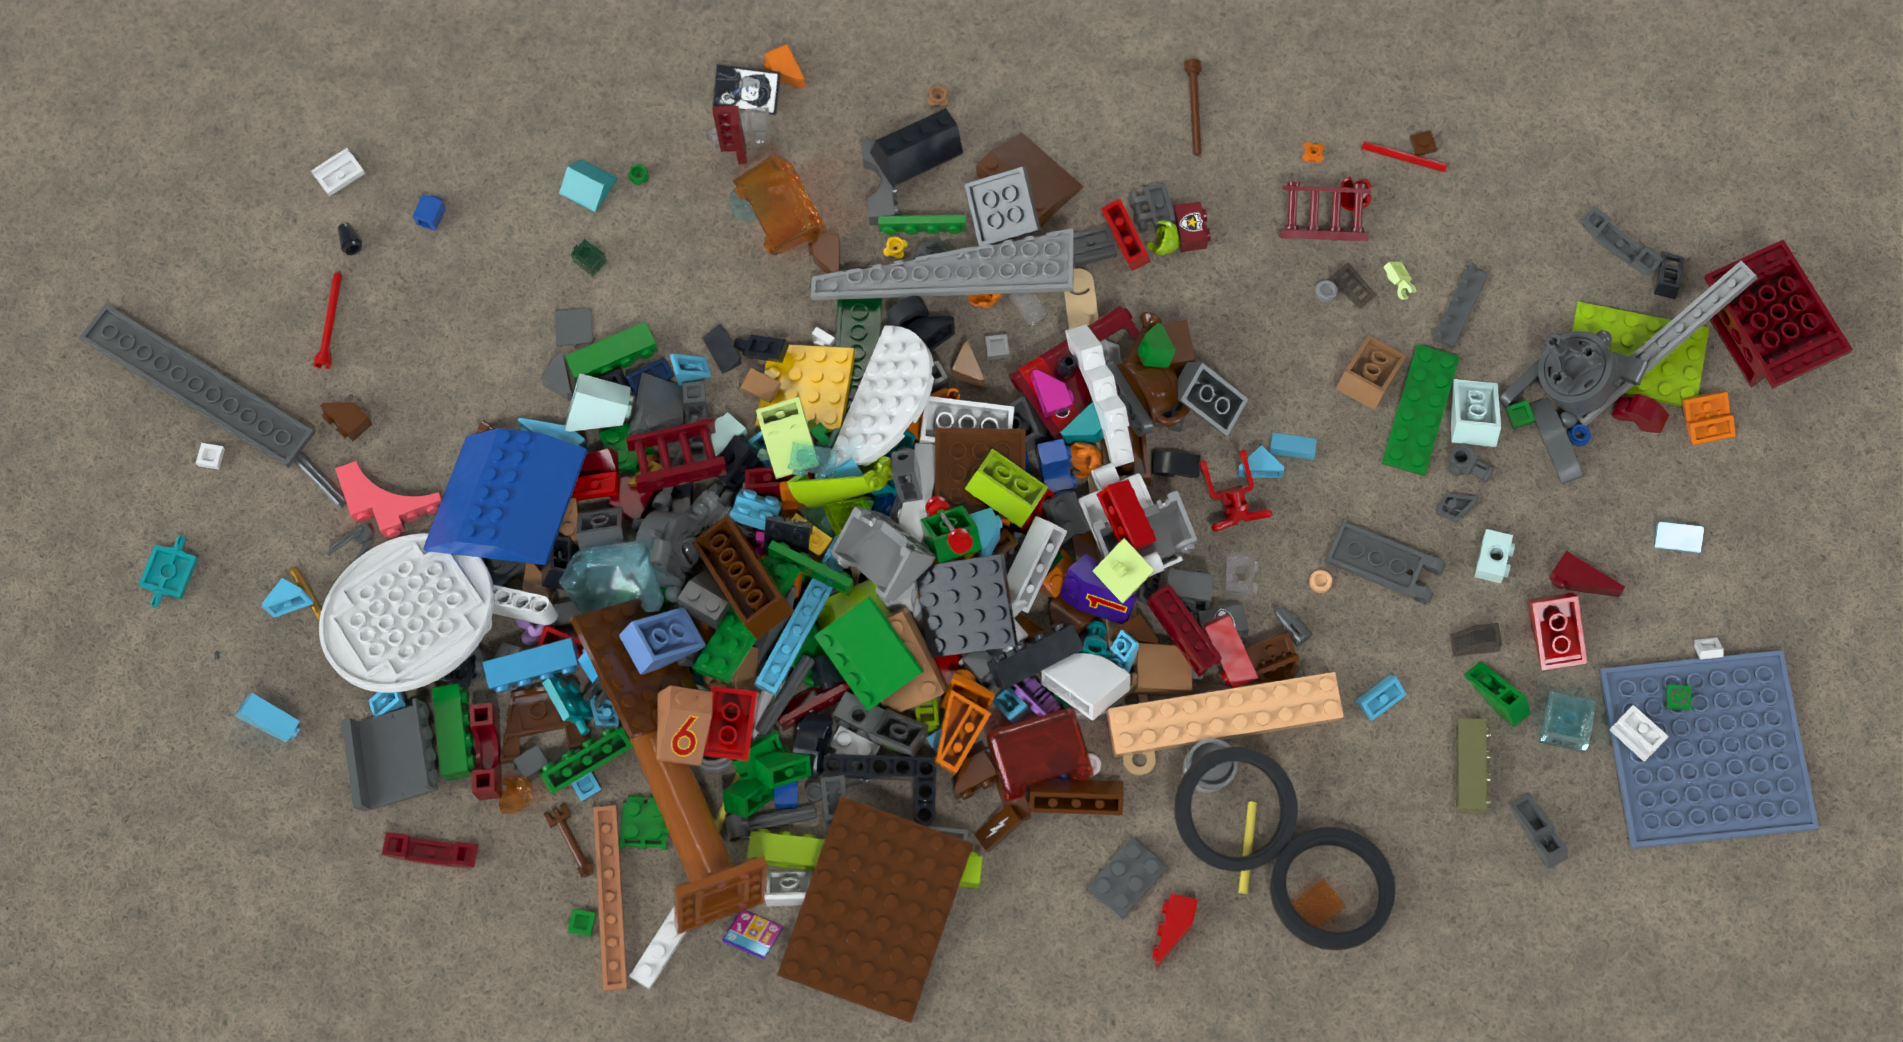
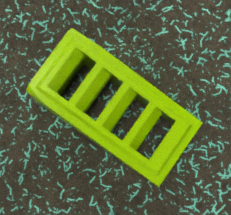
M937 697L920 704H933V707L919 708V705L915 706L916 721L929 726L927 735L933 734L940 729ZM934 713V716L920 717V714Z

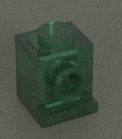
M586 239L581 244H577L571 253L573 262L592 277L607 262L605 253Z

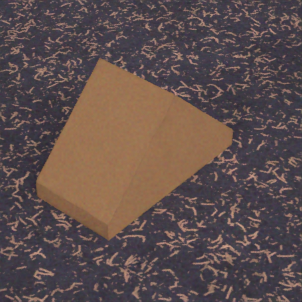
M965 342L952 368V377L983 388L985 387L984 376L969 342Z
M750 368L739 391L772 403L781 383Z

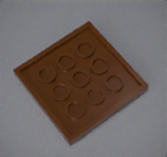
M935 428V496L945 498L950 505V509L963 505L969 514L991 508L979 498L974 497L965 488L992 449L1025 471V429ZM993 510L995 516L999 515L1001 520H1008V518Z

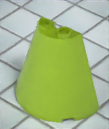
M882 456L865 467L860 465L859 468L864 473L863 476L809 480L808 473L800 472L790 479L787 484L793 497L799 503H803L806 507L818 508L882 489L888 480L893 478L891 458Z

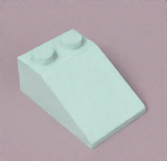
M1453 379L1451 409L1452 443L1496 447L1501 430L1498 383Z

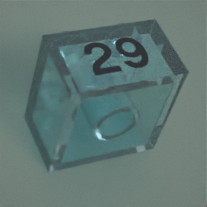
M1550 691L1545 702L1538 743L1585 752L1589 745L1596 701Z

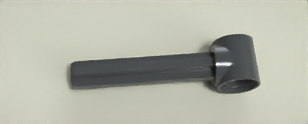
M815 805L753 818H744L735 814L729 815L725 818L729 841L736 842V839L745 838L746 840L750 838V832L757 831V829H767L817 818V810Z

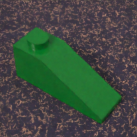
M1481 661L1464 674V677L1495 712L1513 727L1531 714L1526 696Z

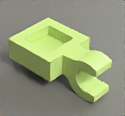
M1401 261L1388 262L1384 266L1388 279L1394 285H1398L1397 293L1401 300L1408 299L1406 289L1409 293L1416 292L1415 286L1410 283L1412 278Z

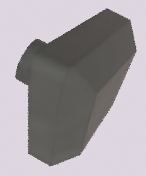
M1445 493L1436 514L1457 523L1478 502L1479 498Z

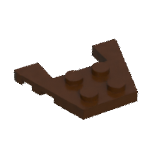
M544 686L511 693L500 762L501 764L512 763L515 758L521 755L519 737L565 728L569 750L583 748L581 744L588 739L585 735L581 736L574 723L562 720Z

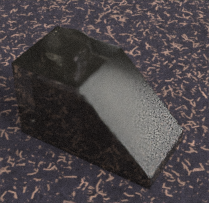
M1499 623L1474 625L1450 634L1453 657L1499 652L1502 646Z

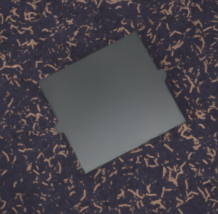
M572 307L569 310L555 311L556 346L573 345V347H576L580 344L593 343L591 308L575 309Z

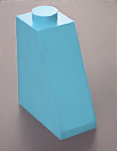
M254 693L245 698L235 714V717L283 742H287L289 738L293 740L300 730L297 727L300 722L299 720Z

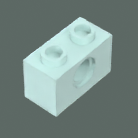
M1486 529L1474 577L1501 583L1503 577L1508 578L1511 565L1507 564L1508 556H1513L1515 544L1511 543L1513 535ZM1497 554L1501 560H1494L1490 555Z

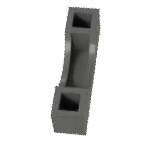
M879 138L861 140L864 168L874 171L882 180L878 191L867 197L870 226L879 225V216H899L898 203H893V197L897 196L896 186H891L870 154L875 141Z

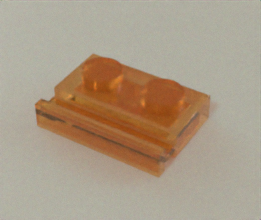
M1324 879L1292 903L1297 913L1317 928L1321 927L1346 906L1332 888L1326 884Z

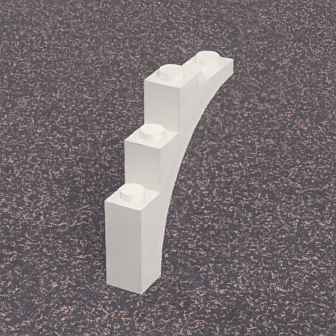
M1087 325L1066 330L1069 351L1075 357L1092 397L1103 431L1110 463L1112 462L1114 467L1134 462L1128 431L1129 421L1126 406L1117 395L1114 375L1105 364L1102 344Z

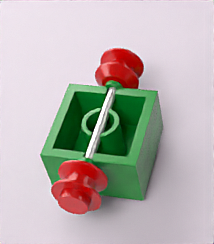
M934 496L927 501L925 510L929 517L920 519L925 543L936 555L938 563L949 562L954 558L970 555L982 549L978 527L963 505L950 509V505L941 496Z

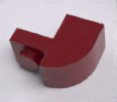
M1635 393L1633 398L1620 397L1612 416L1617 420L1635 422L1640 430L1644 432L1661 433L1669 414L1654 399Z

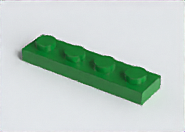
M965 215L879 216L878 219L879 232H883L885 235H894L896 232H905L908 235H915L918 232H927L931 235H936L939 232L960 234L961 231H966Z
M773 540L768 547L769 557L796 565L801 570V573L850 596L854 589L853 579L847 573L832 570L828 564L824 562L818 563L812 560L806 553H797L791 550L785 543H777Z

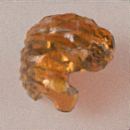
M519 777L516 781L512 778L501 781L502 785L508 786L502 792V798H500L499 802L502 814H515L530 804L532 791L529 780L526 777Z

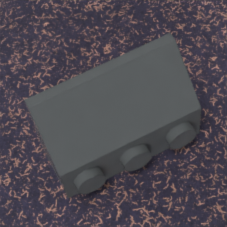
M1187 362L1177 379L1178 400L1221 434L1228 436L1248 398L1202 362Z

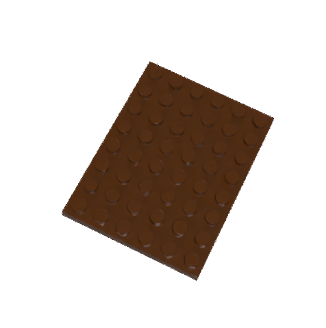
M841 796L777 976L911 1023L974 843Z

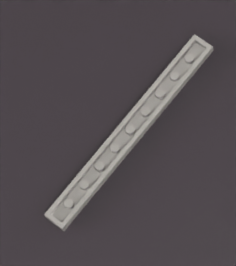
M1740 261L1630 357L1639 358L1649 364L1645 372L1646 375L1757 279V276ZM1619 379V387L1615 388L1603 407L1583 415L1577 414V419L1587 426L1630 389L1633 384Z

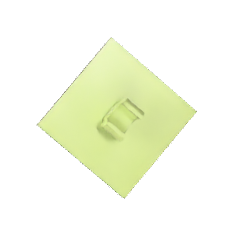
M1125 538L1093 570L1097 577L1122 603L1155 571Z

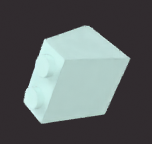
M579 373L567 414L565 431L570 432L623 425L624 419L630 417L633 396H630L631 387Z

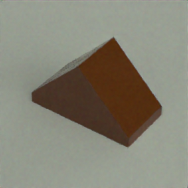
M1141 614L1136 615L1114 629L1110 641L1114 642L1120 631L1124 630L1138 643H1158V638Z

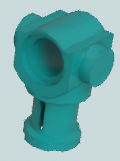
M1099 621L1089 623L1087 626L1088 636L1084 638L1082 644L1083 650L1077 653L1098 655L1109 660L1110 650H1107V642L1104 639L1107 627Z

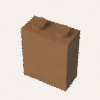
M1139 643L1137 655L1133 663V672L1130 674V686H1133V694L1178 696L1180 694L1188 696L1191 693L1192 667L1177 646Z

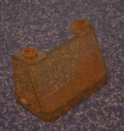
M773 154L733 180L736 195L739 199L743 198L749 202L766 234L763 245L769 254L777 256L812 240L813 235L827 232L825 224L797 172L786 158Z

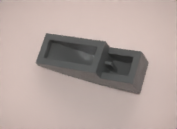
M1530 794L1509 804L1518 823L1547 869L1568 859V848L1555 833L1554 825Z

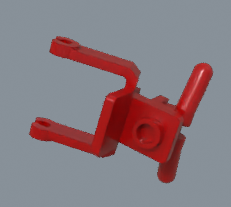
M1246 450L1239 451L1248 487L1245 488L1239 485L1214 492L1207 463L1205 460L1199 462L1209 497L1213 501L1222 500L1226 519L1211 526L1213 532H1219L1237 525L1240 520L1248 522L1272 516L1270 509L1248 512L1249 505L1245 500L1244 494L1253 490L1254 482Z

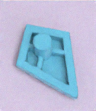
M594 695L590 700L596 727L614 726V728H618L620 719L611 701L606 700L600 708H597L594 703L599 696Z

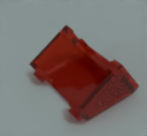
M1063 709L1001 727L987 735L989 754L993 767L997 772V779L1005 801L1020 799L1026 792V785L1070 773L1073 779L1079 781L1094 776L1080 724L1073 709Z

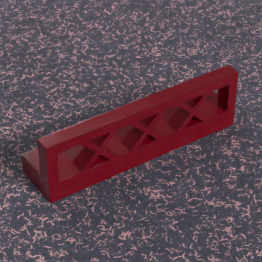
M739 105L712 107L721 152L736 151L738 164H747L746 141Z
M1170 584L1150 596L1146 604L1198 677L1204 675L1207 669L1222 660L1220 654Z
M846 681L836 684L837 688L823 690V687H815L789 701L777 721L784 732L797 725L800 720L803 721L807 713L817 714L841 701L845 691L854 694Z

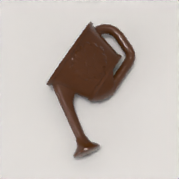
M1144 312L1140 315V321L1143 324L1142 330L1123 363L1118 364L1117 367L1151 418L1152 423L1154 424L1156 421L1163 426H1176L1189 413L1190 409L1183 404L1173 417L1167 418L1163 416L1172 406L1180 402L1177 389L1178 377L1170 366L1169 368L1144 366L1143 362L1140 361L1137 352L1144 335L1157 323H1162L1161 319L1155 314Z

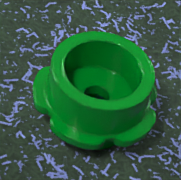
M636 164L630 168L628 178L633 184L641 185L643 182L648 181L649 171L643 165Z

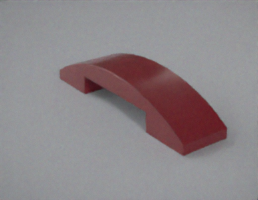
M386 832L382 855L422 864L475 868L479 845L457 841L449 843L413 838L407 834Z

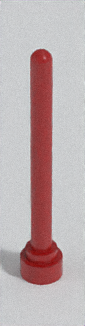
M339 272L333 275L320 352L314 357L313 366L318 369H322V365H326L325 369L331 368L332 358L329 354L342 279V275Z

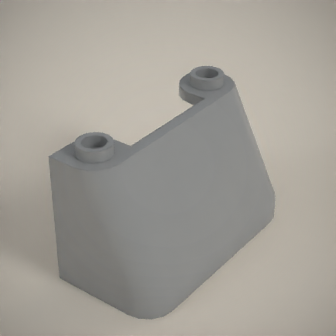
M1178 490L1167 494L1168 499H1165L1164 503L1158 500L1156 501L1157 504L1143 509L1157 541L1147 549L1138 551L1142 557L1157 551L1160 559L1179 552L1186 554L1195 549L1194 546L1198 543ZM1103 519L1092 523L1102 553L1106 557L1119 542L1110 523H1104Z
M856 506L830 552L837 559V564L844 568L849 566L856 567L877 585L875 589L878 593L877 597L887 603L896 601L932 565L936 558V555L888 516Z

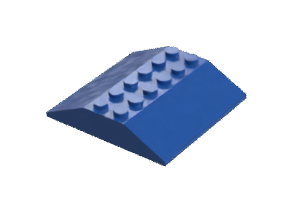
M497 428L466 436L423 550L427 552L547 565L587 455V449L539 432Z

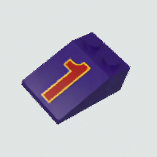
M1085 554L1068 568L1059 595L1065 602L1077 610L1124 624L1130 617L1137 595L1133 593L1122 603L1093 572L1099 564Z

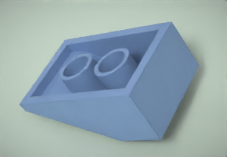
M685 607L632 621L619 635L640 675L665 667L706 646Z

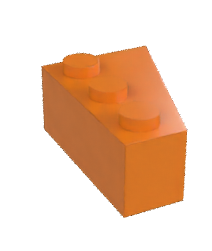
M953 690L948 695L935 763L938 767L955 775L991 713Z

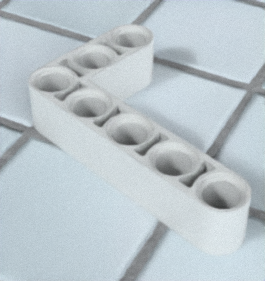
M494 585L495 602L493 614L542 625H550L556 621L558 611L547 597Z

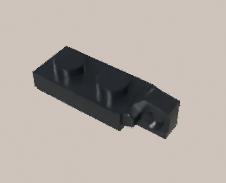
M750 335L748 340L736 339L733 346L742 351V355L747 358L783 363L790 343L785 339Z

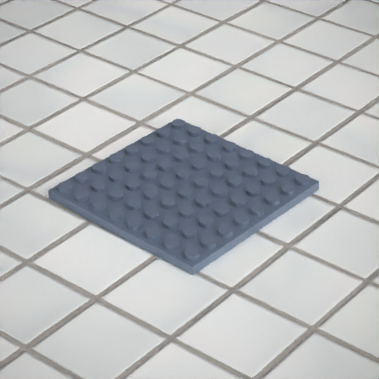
M1783 650L1600 669L1599 674L1609 730L1634 705L1669 736L1644 762L1610 731L1631 849L1814 831L1819 828ZM1667 685L1691 686L1690 710L1666 709Z

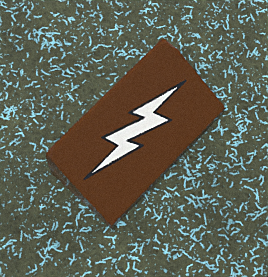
M1007 804L974 835L983 848L990 852L1022 824L1024 820L1010 804Z

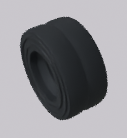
M920 296L907 297L893 305L887 312V318L891 325L903 328L919 317H928L929 311Z

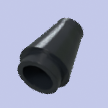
M343 223L339 225L338 233L341 250L346 255L359 253L362 242L350 224Z
M1066 355L1057 360L1055 370L1060 377L1070 378L1075 375L1077 364L1074 356Z

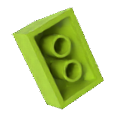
M992 449L965 489L974 497L989 505L993 510L1008 518L1010 522L1022 527L1048 487Z

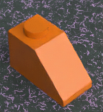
M787 44L764 53V70L781 72L780 82L801 89L806 87L804 76Z
M1062 548L1058 551L1064 558L1047 573L1039 590L1048 597L1056 598L1060 594L1068 568L1074 564V561Z

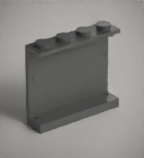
M414 698L412 699L413 706L360 722L351 718L341 720L353 808L360 811H369L438 790L437 782L439 781V775L435 770L434 760L436 759V754L431 743L433 734L428 722L429 709L426 703Z

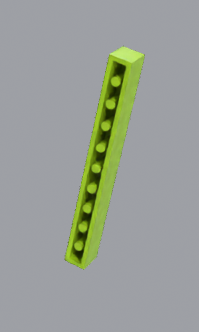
M757 829V832L751 831L747 860L753 857L760 858L764 856L768 866L814 871L825 839H818L817 836L812 834H803V837L786 831H782L780 834H772L769 830ZM976 852L970 853L959 884L960 887L980 889L983 856H978L979 854Z

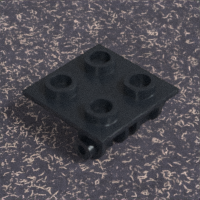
M776 515L768 516L765 522L763 553L768 554V547L773 540L777 543L787 544L791 550L797 553L803 552L808 555L813 525L798 521L796 524V519L789 523V518L785 520V518L777 517Z

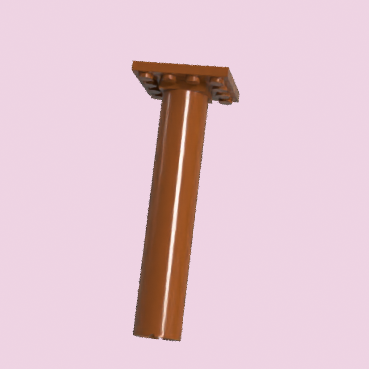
M657 731L630 739L689 880L674 888V924L677 934L765 903L767 862L765 857H753L738 866L732 864L691 765L658 761Z

